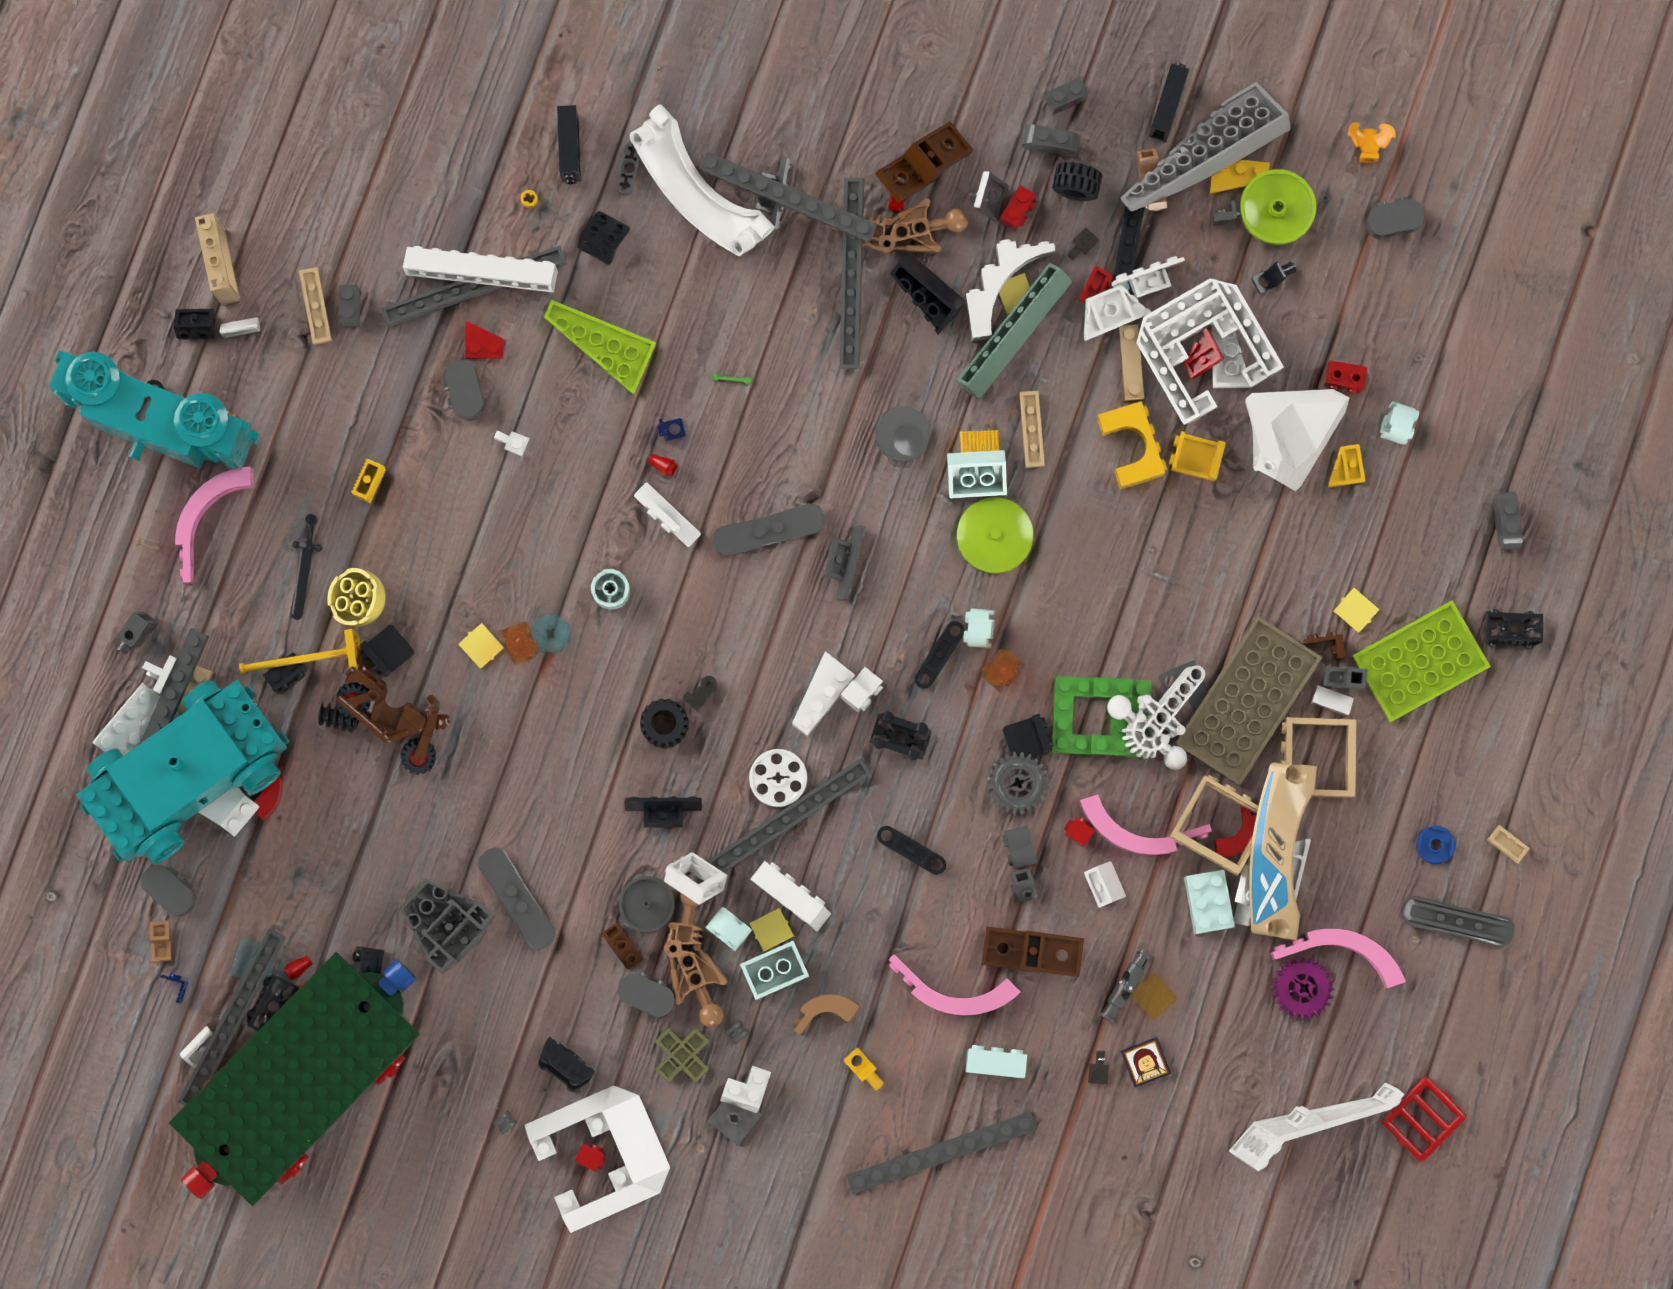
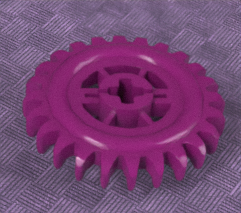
M1303 956L1301 962H1299L1297 957H1295L1294 964L1287 960L1288 967L1280 965L1282 972L1275 971L1279 978L1272 979V981L1277 983V985L1271 986V989L1276 990L1272 997H1278L1275 1004H1282L1279 1008L1280 1011L1285 1008L1287 1009L1286 1016L1292 1012L1293 1019H1296L1299 1015L1303 1021L1305 1015H1307L1308 1019L1311 1020L1312 1013L1319 1017L1318 1010L1326 1012L1323 1005L1331 1006L1327 999L1334 998L1329 994V992L1335 991L1334 988L1329 987L1330 984L1334 983V980L1327 979L1331 973L1324 974L1327 967L1319 968L1320 961L1313 965V958L1306 962ZM1305 974L1304 980H1299L1296 976ZM1308 976L1313 978L1316 985H1312L1311 982L1307 980ZM1291 981L1294 984V990L1289 991V984ZM1300 984L1307 985V993L1299 991L1301 989ZM1313 987H1317L1315 996L1312 994ZM1290 992H1295L1299 997L1298 1002L1291 997ZM1302 997H1306L1309 1002L1300 1003Z

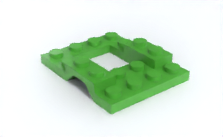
M1055 676L1052 733L1054 746H1052V753L1137 757L1136 752H1130L1131 746H1125L1128 741L1122 739L1123 736H1126V733H1123L1121 730L1126 729L1128 722L1124 719H1115L1111 716L1110 735L1072 734L1074 697L1111 699L1116 695H1123L1129 699L1132 711L1137 714L1139 710L1137 699L1142 695L1151 696V681ZM1148 728L1145 729L1146 737H1149Z

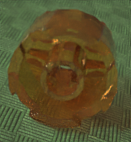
M526 621L500 630L501 637H504L505 640L504 645L514 665L532 659L539 654L534 638L530 639V629Z
M1001 648L994 655L996 659L991 664L988 662L981 670L984 673L982 677L998 692L1003 691L1001 688L1003 685L1008 687L1020 674L1018 671L1020 667H1025V663L1009 649L1003 650Z

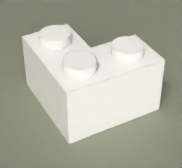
M864 667L841 693V699L858 713L861 709L865 711L871 704L870 698L873 694L877 696L883 689L881 686L883 681Z
M752 1066L746 1084L728 1078L720 1101L757 1113L771 1072Z

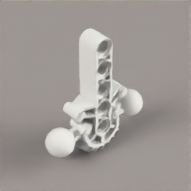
M1196 665L1184 669L1159 702L1152 699L1150 695L1139 696L1137 699L1139 703L1137 714L1132 711L1131 702L1125 696L1116 695L1109 700L1107 705L1109 714L1115 719H1124L1128 722L1127 728L1121 731L1126 733V736H1123L1122 739L1128 741L1125 746H1131V753L1136 752L1137 757L1143 756L1144 759H1148L1149 756L1155 758L1156 751L1159 750L1163 754L1164 763L1168 768L1179 770L1186 765L1187 753L1179 746H1170L1168 743L1169 738L1185 733V727L1174 716L1204 680L1205 670L1201 666ZM1192 670L1196 672V679L1192 678ZM1181 684L1185 687L1184 694L1180 692ZM1169 699L1173 701L1172 708L1168 705ZM1158 713H1159V714L1161 715V717H1162V720H1161L1160 723H1159V722L1157 721V719H1156V716H1157ZM1146 728L1150 730L1149 737H1146L1145 735ZM1163 730L1168 731V734L1165 735L1161 732Z

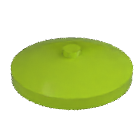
M1268 170L1255 176L1245 187L1240 200V215L1246 229L1256 239L1271 245H1285L1301 238L1311 227L1316 214V200L1311 187L1302 177L1288 170Z
M999 497L982 499L971 505L962 515L957 528V544L964 559L975 569L990 574H1001L1018 567L1028 556L1033 543V528L1026 512L1016 503Z

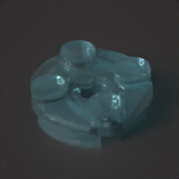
M547 614L535 622L531 637L539 650L545 653H555L562 651L569 643L570 630L564 619L556 615ZM552 629H554V634L556 635V637H550L548 639V634L546 633L547 630L551 631Z

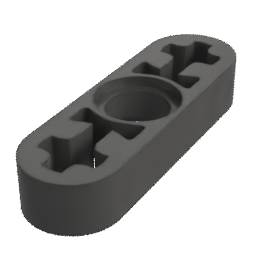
M631 141L625 146L616 184L618 192L624 196L630 195L634 190L641 160L637 152L633 156L637 161L626 159V157H631L629 149H632L634 146ZM628 163L635 166L634 171L631 173L624 171V166ZM625 177H628V186L630 188L623 190L620 185H624Z

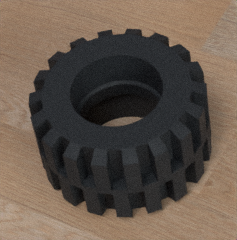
M1077 162L1059 163L1056 166L1052 189L1059 195L1079 201L1095 200L1099 195L1103 175L1096 168Z
M662 698L658 701H652L641 714V731L646 740L655 747H674V745L681 743L689 729V720L684 708L678 702L671 699L664 700ZM664 712L670 713L676 720L675 729L666 735L657 733L653 727L654 718Z

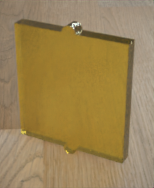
M1155 973L1145 982H1141V985L1131 994L1153 1020L1163 1011H1167V1007L1177 999Z

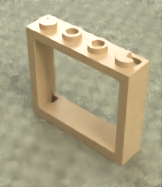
M214 213L195 217L210 291L222 306L241 302L225 228ZM216 281L217 287H213L212 282Z
M1287 717L1285 722H1282L1281 733L1284 734V741H1281V753H1284V760H1281L1282 764L1292 765L1293 724L1346 726L1345 790L1315 789L1311 797H1355L1356 719Z
M1210 775L1208 777L1203 776L1169 838L1237 876L1251 854L1253 836L1237 864L1179 831L1205 785L1256 814L1259 806L1252 802L1253 799L1245 794L1240 796L1235 793V788L1227 784L1225 787L1219 784L1217 778Z

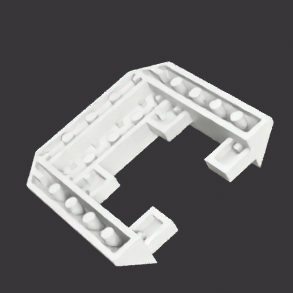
M1210 278L1143 317L1137 345L1184 425L1201 418L1217 408L1208 390L1191 399L1173 368L1189 359L1181 342L1204 328L1214 324L1222 339L1237 330L1240 331L1257 361L1241 371L1250 388L1266 379L1268 380L1284 368L1237 285Z
M614 1085L524 1125L538 1161L557 1153L550 1137L551 1134L585 1120L592 1137L608 1130L611 1131L625 1163V1166L608 1173L616 1192L580 1207L573 1189L554 1197L570 1233L659 1194L670 1169V1165L640 1096Z

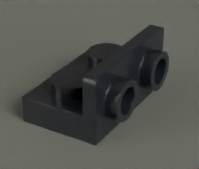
M176 309L174 319L176 338H214V309Z
M292 652L285 658L294 657L296 654ZM302 663L271 668L263 674V677L275 693L278 694L280 692L282 694L290 688L289 685L292 682H298L306 676L305 672L308 670Z
M357 946L352 956L354 967L360 973L374 972L381 974L385 950Z

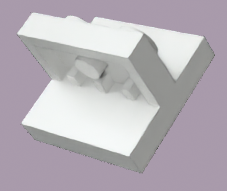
M169 655L163 669L145 661L142 668L147 671L146 675L157 680L153 691L160 695L162 694L177 658Z

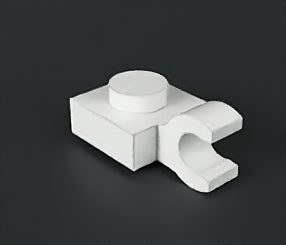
M497 431L494 436L495 440L506 444L505 450L521 457L530 440L513 431L510 436L500 431Z

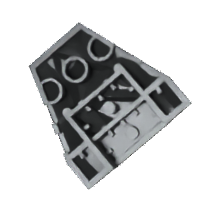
M427 879L400 907L410 929L413 930L417 938L418 944L423 949L427 961L441 974L448 971L454 964L462 961L487 933L486 929L491 925L495 917L480 902L473 901Z

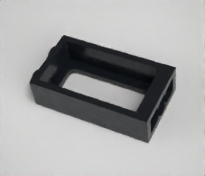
M1171 63L1148 137L1164 142L1167 141L1189 69L1181 63Z
M576 105L557 106L559 173L562 182L576 184L577 181H581L579 114Z

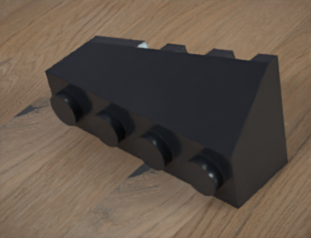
M910 252L898 261L890 273L905 293L908 292L912 297L913 304L916 307L919 306L925 314L924 318L927 322L930 321L933 324L937 335L946 328L967 302Z

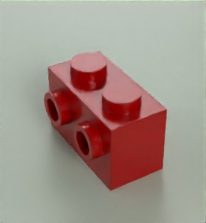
M1019 185L1002 213L1000 223L1014 231L1019 226L1022 227L1027 220L1025 215L1028 210L1032 211L1037 203L1035 201L1036 194Z
M1330 360L1327 364L1324 386L1339 391V389L1347 390L1349 394L1361 393L1364 390L1367 367Z

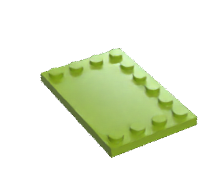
M1453 600L1352 655L1358 668L1367 669L1366 682L1390 723L1491 667Z

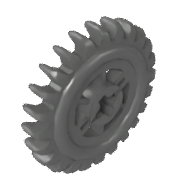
M1013 752L1012 758L1005 754L1006 760L998 758L1000 765L993 763L996 770H989V773L993 775V777L987 778L988 781L992 782L987 788L993 789L989 796L995 795L993 803L1000 801L998 808L1000 809L1005 805L1006 813L1010 808H1012L1013 815L1016 814L1017 809L1023 815L1025 808L1031 813V806L1038 809L1036 802L1044 803L1041 796H1048L1043 791L1050 788L1045 784L1050 779L1044 777L1048 771H1041L1044 764L1037 765L1038 758L1031 761V754L1024 758V752H1021L1019 757H1017L1016 752ZM1019 769L1018 774L1013 777L1008 774L1012 770ZM1021 770L1026 771L1029 775L1024 777L1021 775ZM1008 776L1010 778L1009 784L1004 785L1005 777ZM1015 778H1017L1019 781H1023L1025 779L1030 778L1029 780L1024 781L1023 784H1021L1020 789L1018 788V786H1012L1010 788H1007L1008 786L1013 785V783L1015 782ZM1032 781V789L1028 790L1026 788L1027 783ZM1013 790L1014 792H1016L1015 797L1010 795L1007 791ZM1023 790L1028 792L1024 797L1018 798V792Z

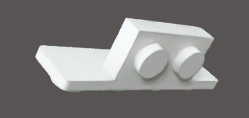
M1177 256L1167 259V263L1161 264L1156 262L1149 265V269L1144 270L1141 267L1134 270L1133 274L1128 276L1127 273L1116 276L1117 280L1112 282V286L1129 281L1136 298L1169 288L1171 283L1166 268L1184 262L1185 259L1184 257L1178 259Z
M645 483L634 494V497L648 509V515L654 520L658 519L662 523L661 527L669 533L671 531L687 547H690L701 536V533L648 483Z
M1250 856L1248 857L1247 865L1244 864L1235 898L1237 907L1233 919L1235 924L1250 926L1251 924L1249 902Z

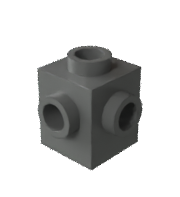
M1029 868L1011 873L1013 884L1010 885L1013 896L1017 895L1019 902L1038 897L1036 889L1039 888L1037 878L1032 877Z

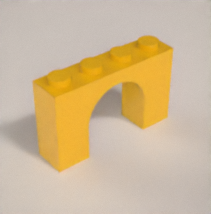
M1142 401L1097 416L1102 436L1121 430H1132L1138 433L1145 443V455L1139 461L1115 469L1114 473L1120 490L1163 477L1165 470H1167L1164 459L1161 460L1159 456L1161 452L1158 441L1155 442L1153 437L1155 434L1153 424H1149L1147 419L1149 416L1147 406H1143Z

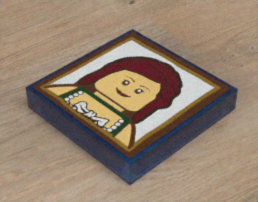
M1157 1037L1120 1051L1134 1088L1171 1074Z

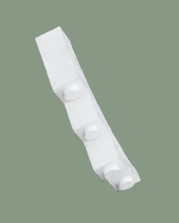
M1007 239L1000 241L996 245L999 266L995 264L984 266L981 269L983 291L973 289L966 293L965 296L972 342L990 339L992 309L1006 281L1026 264L1054 255V243L1040 242L1038 246L1025 244L1017 248L1016 241L1011 242V240Z

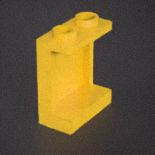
M1181 431L1180 435H1176L1173 446L1176 447L1175 454L1171 453L1169 464L1172 465L1171 471L1215 482L1226 442L1220 440L1215 442L1191 436Z

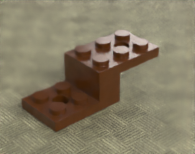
M948 122L914 142L903 156L879 169L875 175L895 200L900 203L935 182L946 168L970 155L973 149L954 125ZM945 143H949L951 148L947 147ZM898 177H902L904 182L900 181Z
M986 926L981 965L1079 977L1084 938ZM1000 943L1008 945L1009 950L1007 953L1001 954L998 951L997 947ZM1059 950L1067 952L1068 957L1065 961H1060L1057 958Z

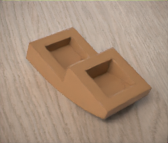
M170 921L150 922L151 962H172Z

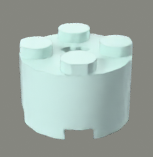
M1393 401L1388 407L1391 411L1387 416H1384L1380 433L1383 434L1381 438L1403 445L1407 443L1408 439H1412L1415 429L1412 427L1413 423L1418 419L1419 411Z
M605 569L593 578L591 593L596 603L602 608L608 610L618 609L628 601L630 585L620 571ZM613 585L615 591L609 594L606 588Z
M971 608L970 612L966 611L965 623H968V631H964L963 642H967L969 647L991 648L992 644L988 642L989 639H993L995 620L991 619V615H994L995 611Z
M721 907L706 926V929L734 951L739 948L752 931L751 928L724 907Z

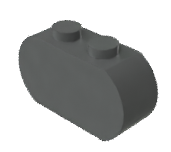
M1026 125L1022 147L1030 151L1072 158L1078 154L1081 136L1072 131L1040 125Z
M1402 197L1388 204L1387 201L1379 202L1371 209L1366 218V229L1373 238L1378 240L1416 232L1423 223L1424 209L1418 201L1412 198L1406 199Z
M456 361L448 366L445 371L446 380H443L444 389L449 391L450 398L447 399L450 410L453 409L458 417L466 420L475 419L485 409L477 372L471 363Z
M1516 492L1495 493L1493 507L1498 546L1500 550L1520 549L1522 547V529Z
M163 865L149 867L141 878L142 889L171 915L182 916L189 913L196 903V894L191 889L193 885L186 879L182 881L177 877L179 873L171 866L168 868Z
M640 972V974L631 973L621 980L618 993L622 1002L657 1018L665 1017L673 1010L675 997L673 991L668 988L669 984L659 979L656 983L650 980V975Z

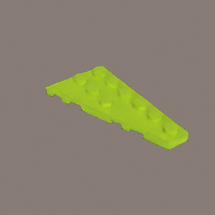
M551 300L544 318L635 396L657 343Z

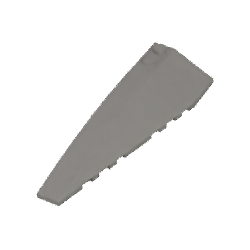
M1255 82L1225 100L1221 104V108L1217 111L1214 110L1205 123L1201 122L1193 134L1187 135L1169 152V156L1165 160L1159 161L1157 167L1152 172L1149 171L1144 175V179L1140 183L1137 182L1121 197V201L1130 211H1134L1214 175L1291 129L1289 114Z

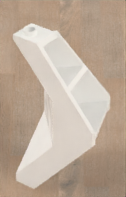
M1334 389L1250 394L1245 402L1253 430L1254 470L1261 471L1294 491L1298 490L1345 414L1349 397Z

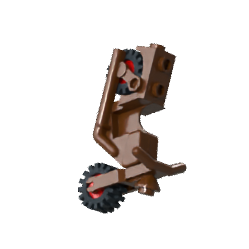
M360 664L356 667L352 666L345 673L347 676L345 683L342 687L340 686L336 694L335 702L339 712H343L346 717L349 715L351 718H357L378 738L388 744L421 732L419 739L416 737L414 740L410 739L408 743L404 744L401 751V763L412 774L416 772V775H419L421 772L425 774L427 770L430 771L436 761V750H434V745L430 744L434 728L436 730L440 728L443 730L450 723L448 720L450 716L448 714H438L440 702L434 695H429L427 700L432 706L428 707L426 711L409 702H406L401 707H390L385 700L388 692L387 684L380 678L376 679L367 666H361ZM371 701H375L372 712L370 713L368 711Z

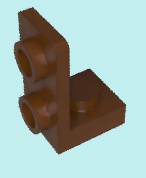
M1337 632L1326 633L1325 637H1318V634L1306 636L1307 639L1302 641L1303 645L1333 641V644H1331L1332 656H1335L1336 660L1346 657L1343 634L1337 635Z
M618 922L602 933L627 970L643 960Z

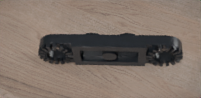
M958 621L950 622L940 635L915 675V683L919 688L927 689L936 680L964 635L965 629L962 623ZM952 626H958L961 632L957 636H952L949 629ZM927 674L930 677L929 683L921 684L919 676Z
M883 826L878 830L877 839L882 845L934 875H939L945 871L946 861L942 856L890 826ZM884 830H889L892 833L891 840L884 841L881 838V833ZM935 859L942 862V868L937 871L931 867V862Z

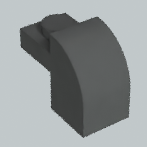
M1325 666L1323 686L1337 687L1344 690H1363L1366 686L1367 669Z

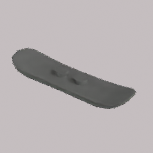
M805 504L765 517L721 526L713 534L714 545L720 554L731 556L766 545L811 535L820 531L824 525L823 513L819 506Z
M496 847L486 850L479 857V869L507 909L527 945L538 951L548 947L555 940L556 935L551 922L529 892L506 852Z
M1412 896L1406 899L1402 907V919L1412 927L1456 935L1498 947L1510 944L1514 935V923L1506 916L1462 908L1420 896Z

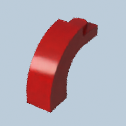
M281 775L267 788L263 789L259 797L254 801L259 805L255 813L264 821L275 812L281 801L283 793Z
M1241 805L1242 824L1238 833L1230 838L1214 840L1215 853L1224 858L1234 857L1243 852L1253 836L1257 815H1251L1252 811Z

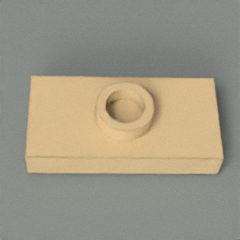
M1498 825L1487 839L1488 842L1517 864H1519L1530 849L1501 825Z

